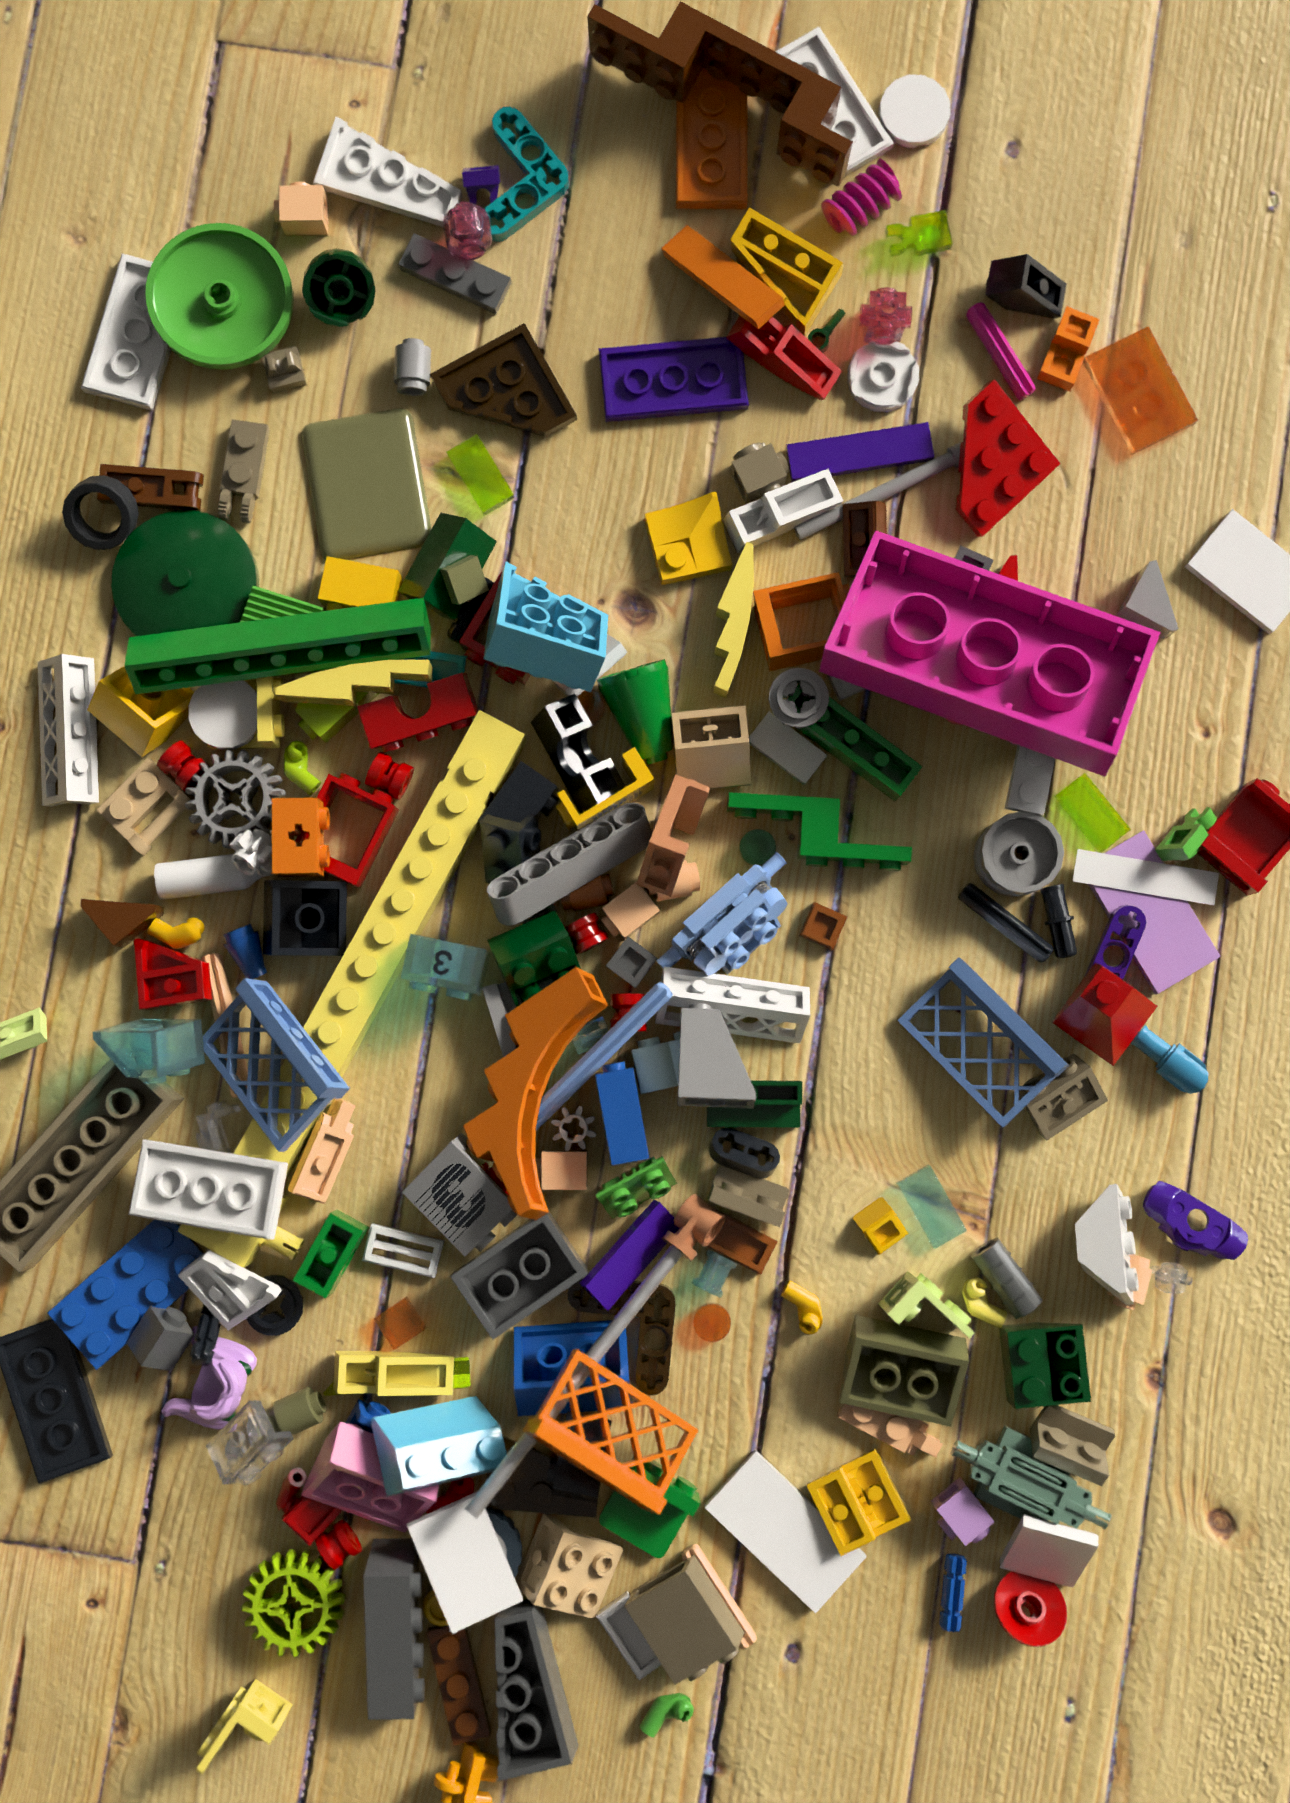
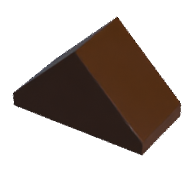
M81 899L80 907L110 943L119 948L126 947L144 932L155 918L159 919L164 914V907L153 904Z

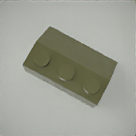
M855 1315L847 1345L840 1403L951 1427L969 1364L966 1338Z

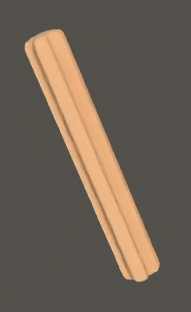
M219 953L208 954L201 959L208 962L210 967L212 1000L210 1002L215 1022L233 1002L223 956ZM222 1032L218 1037L222 1054H227L228 1032ZM238 1033L237 1054H244L240 1033ZM237 1059L236 1075L241 1081H247L248 1079L245 1059ZM229 1086L231 1096L233 1098H238V1096Z

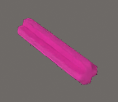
M983 302L971 306L966 313V317L1018 400L1029 397L1033 394L1036 387L988 308Z

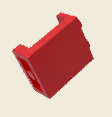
M1258 778L1247 782L1219 814L1214 825L1206 830L1209 835L1200 845L1197 853L1246 896L1259 893L1268 882L1265 878L1290 850V804L1279 796L1280 791L1274 784Z

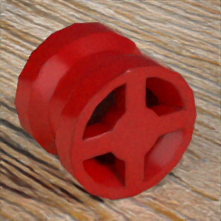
M596 912L586 915L564 927L569 937L575 943L573 948L576 955L584 953L609 939L606 932L600 930L597 924L599 918Z
M342 1519L335 1523L331 1532L328 1534L321 1533L315 1540L321 1556L334 1570L340 1568L344 1564V1559L348 1556H356L362 1552V1546L356 1533Z

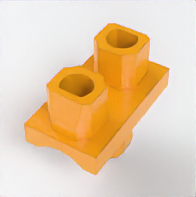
M476 1742L465 1743L460 1763L450 1761L447 1772L442 1771L435 1774L434 1785L443 1791L441 1802L492 1803L490 1793L478 1791L480 1781L496 1782L498 1780V1757L481 1752Z

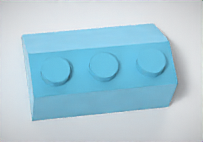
M477 1396L371 1418L386 1496L490 1473L496 1470L507 1455L500 1425Z

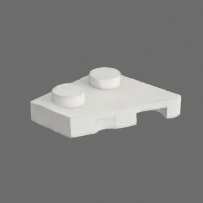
M210 1250L187 1265L178 1275L228 1331L276 1299L282 1291L278 1285Z

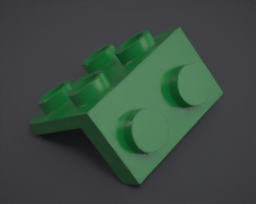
M654 1460L643 1463L646 1479L656 1485L663 1473L662 1466ZM636 1466L629 1467V1469L637 1473ZM680 1476L676 1479L673 1478L663 1496L667 1502L659 1515L643 1510L613 1491L599 1515V1522L603 1527L659 1559L666 1554L688 1514L692 1517L694 1516L701 1504L700 1496L696 1492L697 1487Z

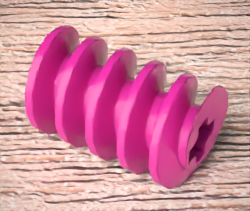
M879 158L877 164H871L866 168L865 173H859L854 178V182H847L843 186V191L837 190L833 193L832 199H825L821 203L823 214L829 225L836 232L842 233L845 230L849 235L854 236L857 233L854 222L865 228L868 225L866 213L874 219L880 216L876 205L879 204L884 210H888L891 207L888 196L897 202L902 199L899 182L891 167Z

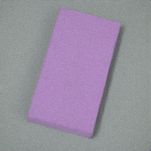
M1144 830L1105 852V854L1164 864ZM1088 884L1108 918H1110L1116 908L1122 905L1135 906L1144 913L1146 927L1133 959L1154 994H1159L1221 957L1187 901ZM1131 911L1128 916L1121 915L1118 921L1123 924V929L1119 936L1128 946L1131 939L1124 938L1125 932L1129 927L1135 928L1137 926V921L1132 919L1134 913Z

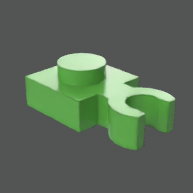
M1206 807L1200 815L1195 808L1191 809L1185 815V822L1182 825L1173 826L1155 849L1162 861H1185L1198 853L1200 845L1209 835L1206 830L1213 826L1217 820L1210 807Z

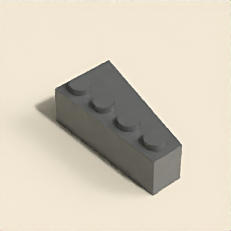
M412 1538L373 1539L364 1573L368 1720L414 1719L417 1703L424 1702L425 1681L424 1678H418V1668L423 1667L424 1645L423 1643H418L419 1632H422L423 1609L419 1608V1597L422 1591V1573L419 1572V1554Z

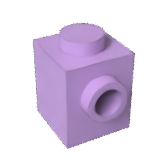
M960 1477L931 1500L936 1510L942 1516L937 1522L951 1540L958 1536L966 1546L971 1541L973 1543L981 1541L990 1532L989 1526L994 1523V1520Z

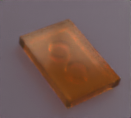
M1149 326L1084 358L1083 364L1131 455L1194 425L1198 421Z

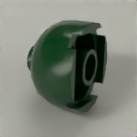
M335 248L325 250L311 260L304 272L302 293L314 317L327 325L343 327L366 317L374 305L376 287L373 274L361 257L352 251Z

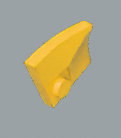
M716 491L672 507L644 514V523L661 585L731 570L732 561Z

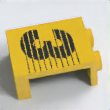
M635 747L622 754V766L633 783L584 813L578 814L564 790L557 793L560 804L556 805L557 812L568 830L575 827L578 831L619 806L632 803L654 789V778Z

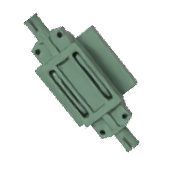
M1004 1425L996 1445L985 1440L974 1449L959 1440L955 1441L954 1446L956 1448L952 1447L951 1455L970 1463L969 1475L971 1478L979 1481L973 1493L976 1498L1022 1519L1023 1515L1051 1521L1055 1524H1059V1521L1076 1529L1084 1520H1087L1102 1527V1529L1108 1527L1109 1524L1106 1521L1110 1522L1111 1514L1091 1505L1092 1493L1088 1489L1077 1485V1481L1069 1476V1472L1033 1457L1031 1437Z

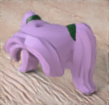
M194 1326L192 1331L196 1334L197 1326ZM195 1336L191 1340L192 1345L195 1343ZM218 1337L216 1347L212 1350L214 1351L212 1362L208 1366L202 1365L199 1377L193 1388L191 1400L185 1398L170 1399L161 1410L165 1417L178 1415L193 1423L216 1430L229 1429L234 1426L236 1409L245 1390L247 1377L252 1374L253 1369L257 1365V1358L254 1353L242 1344Z

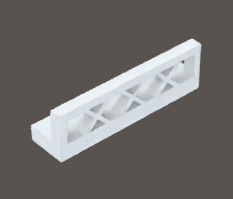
M61 654L39 661L38 690L42 806L52 807L65 803H99L96 717L87 711L95 692L94 658ZM54 668V682L52 684V669ZM54 708H55V709H56V716H55V718H54V720H53V710H54ZM57 743V753L54 756V746ZM57 779H58V795H56V789H55V783H56Z
M664 967L661 982L671 990L673 995L656 1012L655 1023L680 1027L681 1013L667 1012V1006L689 1008L691 1004L703 1003L710 1005L711 1009H720L730 1034L800 1043L810 1018V988L720 974L708 976L704 972ZM745 1017H754L757 1018L759 1021L754 1023H745L742 1022L741 1019ZM790 1022L796 1023L795 1029L778 1027L777 1024Z

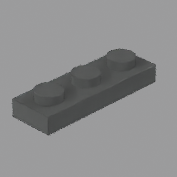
M415 233L398 264L401 271L494 314H497L512 284L511 277Z

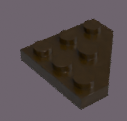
M525 323L430 374L431 380L445 405L451 411L544 437L577 420V414Z

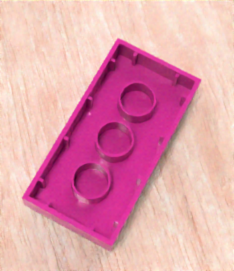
M875 530L824 648L819 672L1106 777L1118 754L1160 632Z

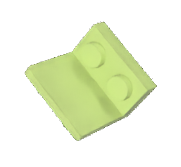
M907 1271L878 1303L897 1324H900L904 1319L909 1322L918 1314L923 1306L920 1301L925 1297L968 1338H971L975 1333L967 1326L972 1319L949 1299L943 1303L939 1298L944 1293L922 1273L914 1277Z

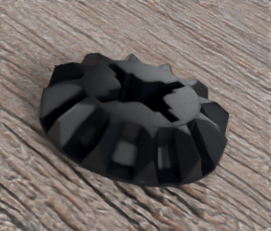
M267 1275L262 1278L278 1285L282 1289L278 1296L285 1294V1297L282 1299L283 1302L280 1304V1308L283 1311L281 1314L273 1311L263 1316L262 1313L266 1310L267 1304L246 1318V1320L257 1332L276 1336L288 1332L298 1323L303 1314L304 1297L301 1295L297 1284L287 1279L284 1275Z

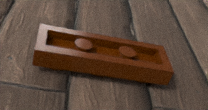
M449 1625L429 1627L426 1633L453 1746L490 1737L491 1727L467 1627L453 1634Z

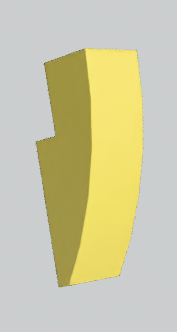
M335 1351L333 1389L337 1394L375 1393L377 1396L453 1395L454 1356L389 1351Z

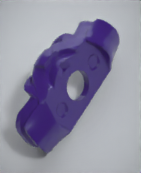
M1158 1181L1148 1190L1143 1201L1144 1211L1150 1218L1160 1224L1158 1229L1166 1233L1172 1240V1243L1179 1249L1197 1252L1203 1256L1211 1254L1222 1260H1235L1246 1249L1248 1242L1247 1233L1233 1220L1182 1189L1163 1181ZM1193 1209L1201 1210L1207 1218L1206 1227L1201 1231H1195L1188 1225L1187 1217Z

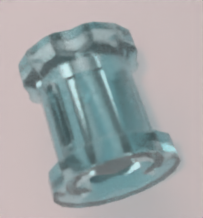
M708 1249L706 1252L708 1258L699 1276L694 1277L691 1283L721 1298L724 1293L721 1289L730 1270L735 1269L737 1263Z

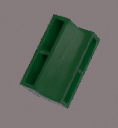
M440 512L398 592L408 599L424 598L425 606L441 617L455 621L464 603L460 605L452 604L440 569L470 555L478 556L481 568L483 569L497 541L467 518Z
M751 1080L756 1092L753 1109L706 1107L707 1127L800 1128L802 1081Z

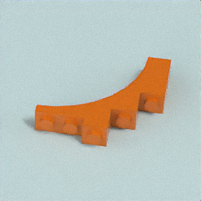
M577 967L505 1015L511 1028L509 1036L518 1048L484 1070L489 1081L487 1084L488 1091L497 1103L463 1125L468 1136L466 1143L471 1153L477 1158L494 1162L493 1170L497 1177L505 1184L509 1193L507 1200L511 1209L520 1217L538 1220L549 1213L539 1185L535 1159L536 1124L543 1093L552 1070L567 1045L586 1023L608 1006L594 976Z

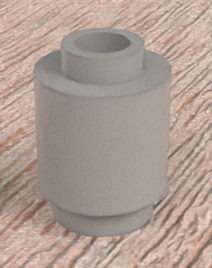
M404 339L402 344L395 346L394 383L397 385V392L408 396L426 394V387L430 385L431 348L424 345V341L420 339Z

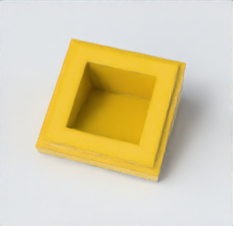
M883 1197L878 1198L853 1217V1220L878 1255L909 1234L894 1210Z

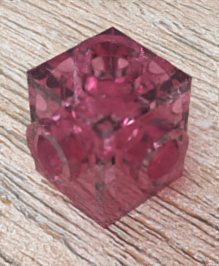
M890 287L870 291L867 303L861 304L859 311V326H864V342L874 340L875 343L882 345L892 344L895 341L900 343L905 328L910 329L912 321V306H906L907 292H897L896 289Z

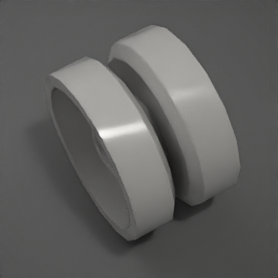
M1021 811L1006 814L984 829L976 841L973 860L976 873L985 886L997 894L1018 897L1036 892L1054 880L1062 867L1064 849L1061 836L1051 822L1039 814ZM1015 848H1017V853L1023 854L1022 860L1015 857Z

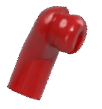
M472 1478L452 1481L446 1494L436 1497L434 1504L426 1511L427 1514L473 1494L474 1482Z

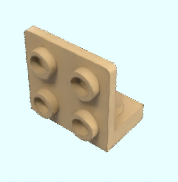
M543 1514L516 1582L520 1591L534 1605L595 1618L623 1548L616 1543L574 1533L555 1516Z

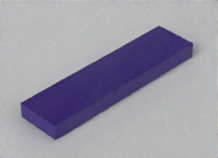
M929 422L786 444L791 483L829 469L833 477L927 462L935 457Z

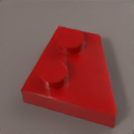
M134 939L139 1010H153L212 1000L208 962L148 940Z

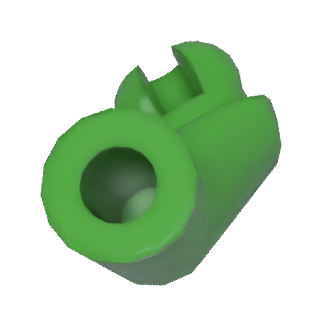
M682 1693L657 1697L640 1723L639 1728L646 1735L654 1738L665 1719L676 1718L682 1722L689 1720L694 1713V1707L690 1698Z

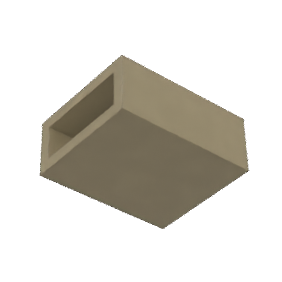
M694 1555L634 1589L624 1605L674 1684L686 1678L689 1681H693L702 1676L707 1671L709 1665L717 1661L720 1664H724L739 1652L738 1646L744 1631Z

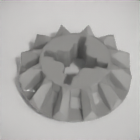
M793 668L784 671L774 680L770 688L768 700L772 714L783 725L799 729L815 724L824 715L829 702V693L825 682L815 672L804 668ZM797 683H800L803 696L814 698L803 702L800 713H797L794 702L783 699L793 696Z

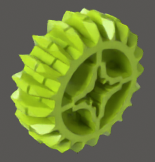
M294 1549L288 1550L285 1559L277 1552L271 1557V1563L263 1560L259 1564L260 1573L252 1572L248 1578L252 1585L245 1587L243 1596L249 1600L243 1603L241 1611L252 1614L245 1620L244 1624L245 1627H257L252 1635L253 1640H258L261 1636L267 1639L263 1646L264 1651L269 1650L273 1644L278 1645V1656H283L287 1647H290L293 1657H298L302 1646L307 1653L311 1654L316 1649V1642L324 1646L329 1640L328 1633L335 1634L338 1630L339 1625L335 1620L342 1619L345 1612L338 1605L344 1603L346 1595L335 1592L341 1588L343 1584L342 1579L330 1580L335 1570L330 1566L325 1570L320 1567L324 1561L322 1556H318L313 1563L309 1561V1550H304L300 1559H297ZM286 1575L283 1592L275 1593L272 1598H265L268 1584L272 1580ZM301 1577L312 1582L318 1590L306 1588L302 1583ZM290 1595L297 1598L295 1602L299 1600L301 1603L297 1611L291 1607L292 1603L290 1605L287 1604ZM323 1607L321 1619L315 1625L301 1630L304 1614L313 1612L315 1608ZM271 1616L282 1618L286 1628L277 1624Z

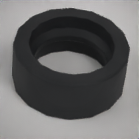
M104 475L90 476L79 482L65 498L62 510L65 526L71 536L83 546L95 550H108L122 544L136 527L139 515L136 499L129 488L117 479ZM98 492L108 496L116 503L121 512L122 519L121 524L115 531L111 533L99 532L86 523L80 510L81 501L86 495Z

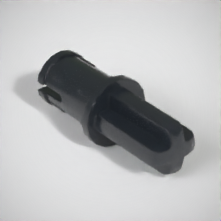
M1064 884L1040 889L1048 920L1044 924L1049 925L1055 956L1063 959L1077 955L1071 920H1074V916L1069 915Z

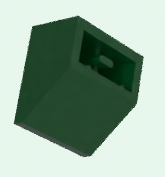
M552 911L487 940L515 1007H518L575 967L581 969L570 937L556 911Z
M1033 1322L1003 1325L999 1328L1007 1402L1015 1409L1091 1402L1082 1324Z

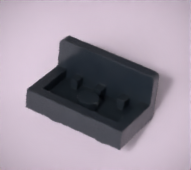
M529 813L520 823L488 814L480 821L486 883L490 884L495 878L540 853L541 831L538 828V816L536 814Z

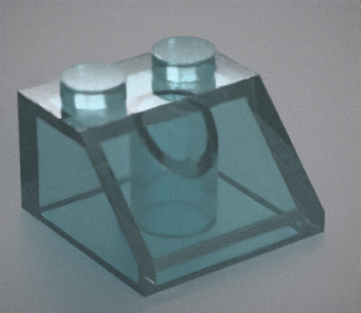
M138 1019L92 1032L93 1040L121 1072L129 1078H143L144 1084L167 1081L166 1075L182 1076L190 1074V1068L205 1063L201 1019Z

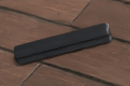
M969 883L961 890L958 895L960 901L1040 963L1045 962L1054 950L1052 945L976 885Z

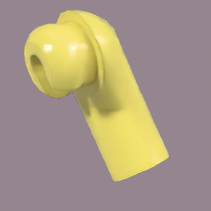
M974 1277L967 1280L963 1285L962 1295L968 1313L973 1317L1001 1328L1006 1320L1007 1311L989 1303L985 1290L987 1284L983 1279Z

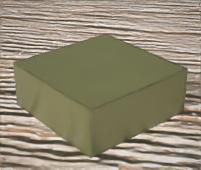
M467 556L440 569L452 604L460 605L489 591L478 556Z

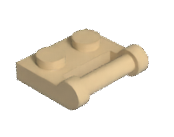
M148 758L97 811L140 854L145 856L152 849L150 844L185 809L189 811L185 807V803L193 799L183 792L168 775H165L153 760ZM170 794L174 800L138 834L134 828Z

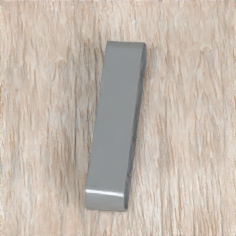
M633 802L621 805L491 881L487 887V893L498 921L508 926L518 924L646 849L652 832L643 805Z

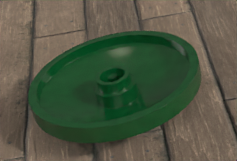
M193 510L166 512L138 526L119 549L111 576L112 596L118 614L128 629L136 636L239 623L242 620L251 588L253 586L259 587V573L255 558L240 534L218 517Z

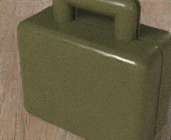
M397 408L307 424L302 430L301 438L322 557L325 560L327 556L349 560L422 547L432 528L411 413L404 408Z

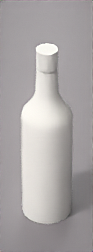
M233 854L157 863L154 869L156 891L161 900L245 890L258 879L274 874H272L271 868L268 872L264 871L261 875L257 872L254 875H247L237 869L232 863L231 857Z

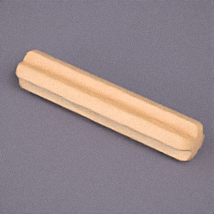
M693 1544L681 1553L682 1560L684 1561L693 1555L696 1557L744 1631L738 1647L740 1649L748 1648L757 1640L756 1633L699 1545Z

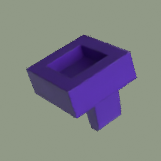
M499 165L463 168V186L466 188L471 204H477L476 193L481 188L489 191L491 203L498 198L500 184Z

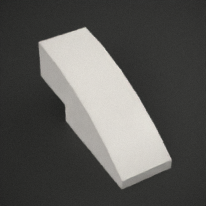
M829 469L764 493L761 499L729 511L723 523L737 553L743 551L746 542L753 544V547L762 544L840 505L843 499Z

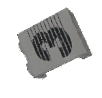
M461 1133L436 1156L402 1193L466 1256L474 1247L481 1252L496 1237L491 1230L499 1222L506 1227L517 1214L514 1213L508 1203V1194L465 1152L468 1148L466 1143L467 1137Z

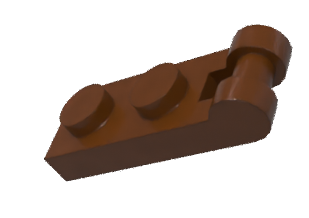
M100 464L99 476L111 477L124 484L136 499L137 506L201 511L202 499L198 498L199 488L203 487L204 474L200 472ZM175 484L185 486L184 495L174 494ZM97 492V500L100 503L116 505L108 496Z

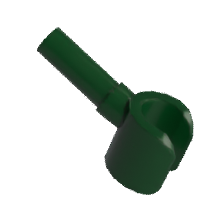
M838 309L822 329L816 328L809 333L808 340L811 343L815 337H822L825 340V343L819 348L822 353L827 351L829 336L846 315L844 310Z

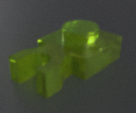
M946 210L910 216L909 226L901 224L886 226V238L897 236L902 241L901 243L890 245V257L901 255L909 248H914L915 256L951 250L953 245Z

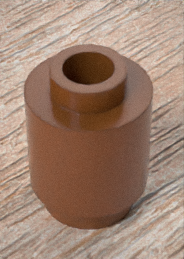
M602 874L561 898L563 909H573L574 912L608 904V896L614 895L610 875Z

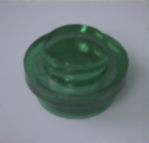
M754 829L747 832L741 839L739 846L740 854L748 864L762 866L775 854L776 842L769 832L762 829Z

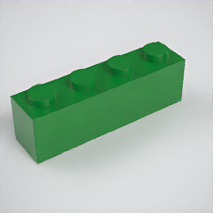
M800 683L797 685L793 696L788 697V701L795 703L797 713H800L803 702L814 699L802 695ZM829 697L824 715L815 724L798 729L894 802L903 794L923 767L831 697Z

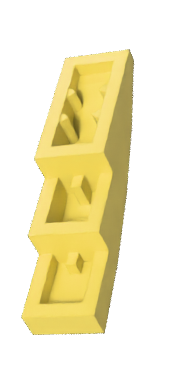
M746 542L716 611V616L727 622L718 640L714 654L726 659L714 685L713 693L727 698L737 671L750 621L754 586L753 544Z
M383 660L349 664L312 673L276 687L275 695L282 702L356 706L357 692L394 694L395 680L432 682L433 667L429 660Z

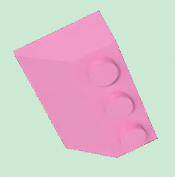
M339 1422L326 1437L304 1485L302 1496L405 1533L408 1530L407 1523L420 1518L434 1504L439 1485L386 1496L374 1434L364 1431L356 1424Z

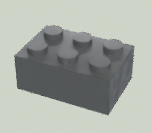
M549 1212L538 1220H528L454 1271L450 1277L492 1340H494L588 1275L589 1269Z

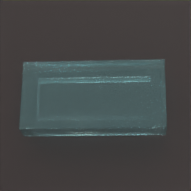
M926 1165L896 1182L934 1249L967 1231L930 1165Z

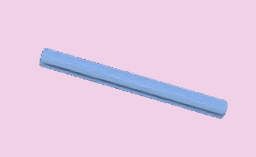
M662 982L655 984L542 1096L536 1131L672 998L673 994Z

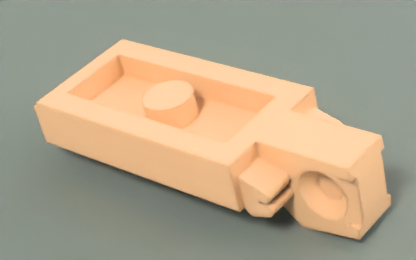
M334 1099L327 1114L322 1113L319 1121H316L287 1189L292 1194L322 1204L326 1203L354 1137L351 1134L353 1124L349 1121L356 1106L344 1099Z
M842 1404L837 1413V1417L913 1456L918 1448L937 1457L943 1445L939 1439L926 1433L929 1425L922 1420Z

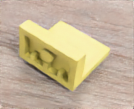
M257 1679L254 1680L248 1690L241 1686L197 1752L203 1759L196 1768V1771L203 1774L237 1722L243 1726L244 1732L249 1737L257 1741L263 1740L270 1745L290 1711L292 1704Z

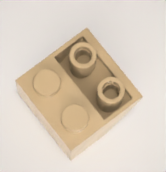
M746 706L671 713L676 775L696 780L710 787V789L751 785Z

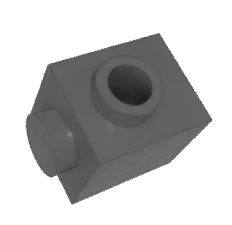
M149 1306L127 1341V1344L142 1367L172 1371L195 1334L186 1322V1316L181 1311L172 1307L162 1309Z

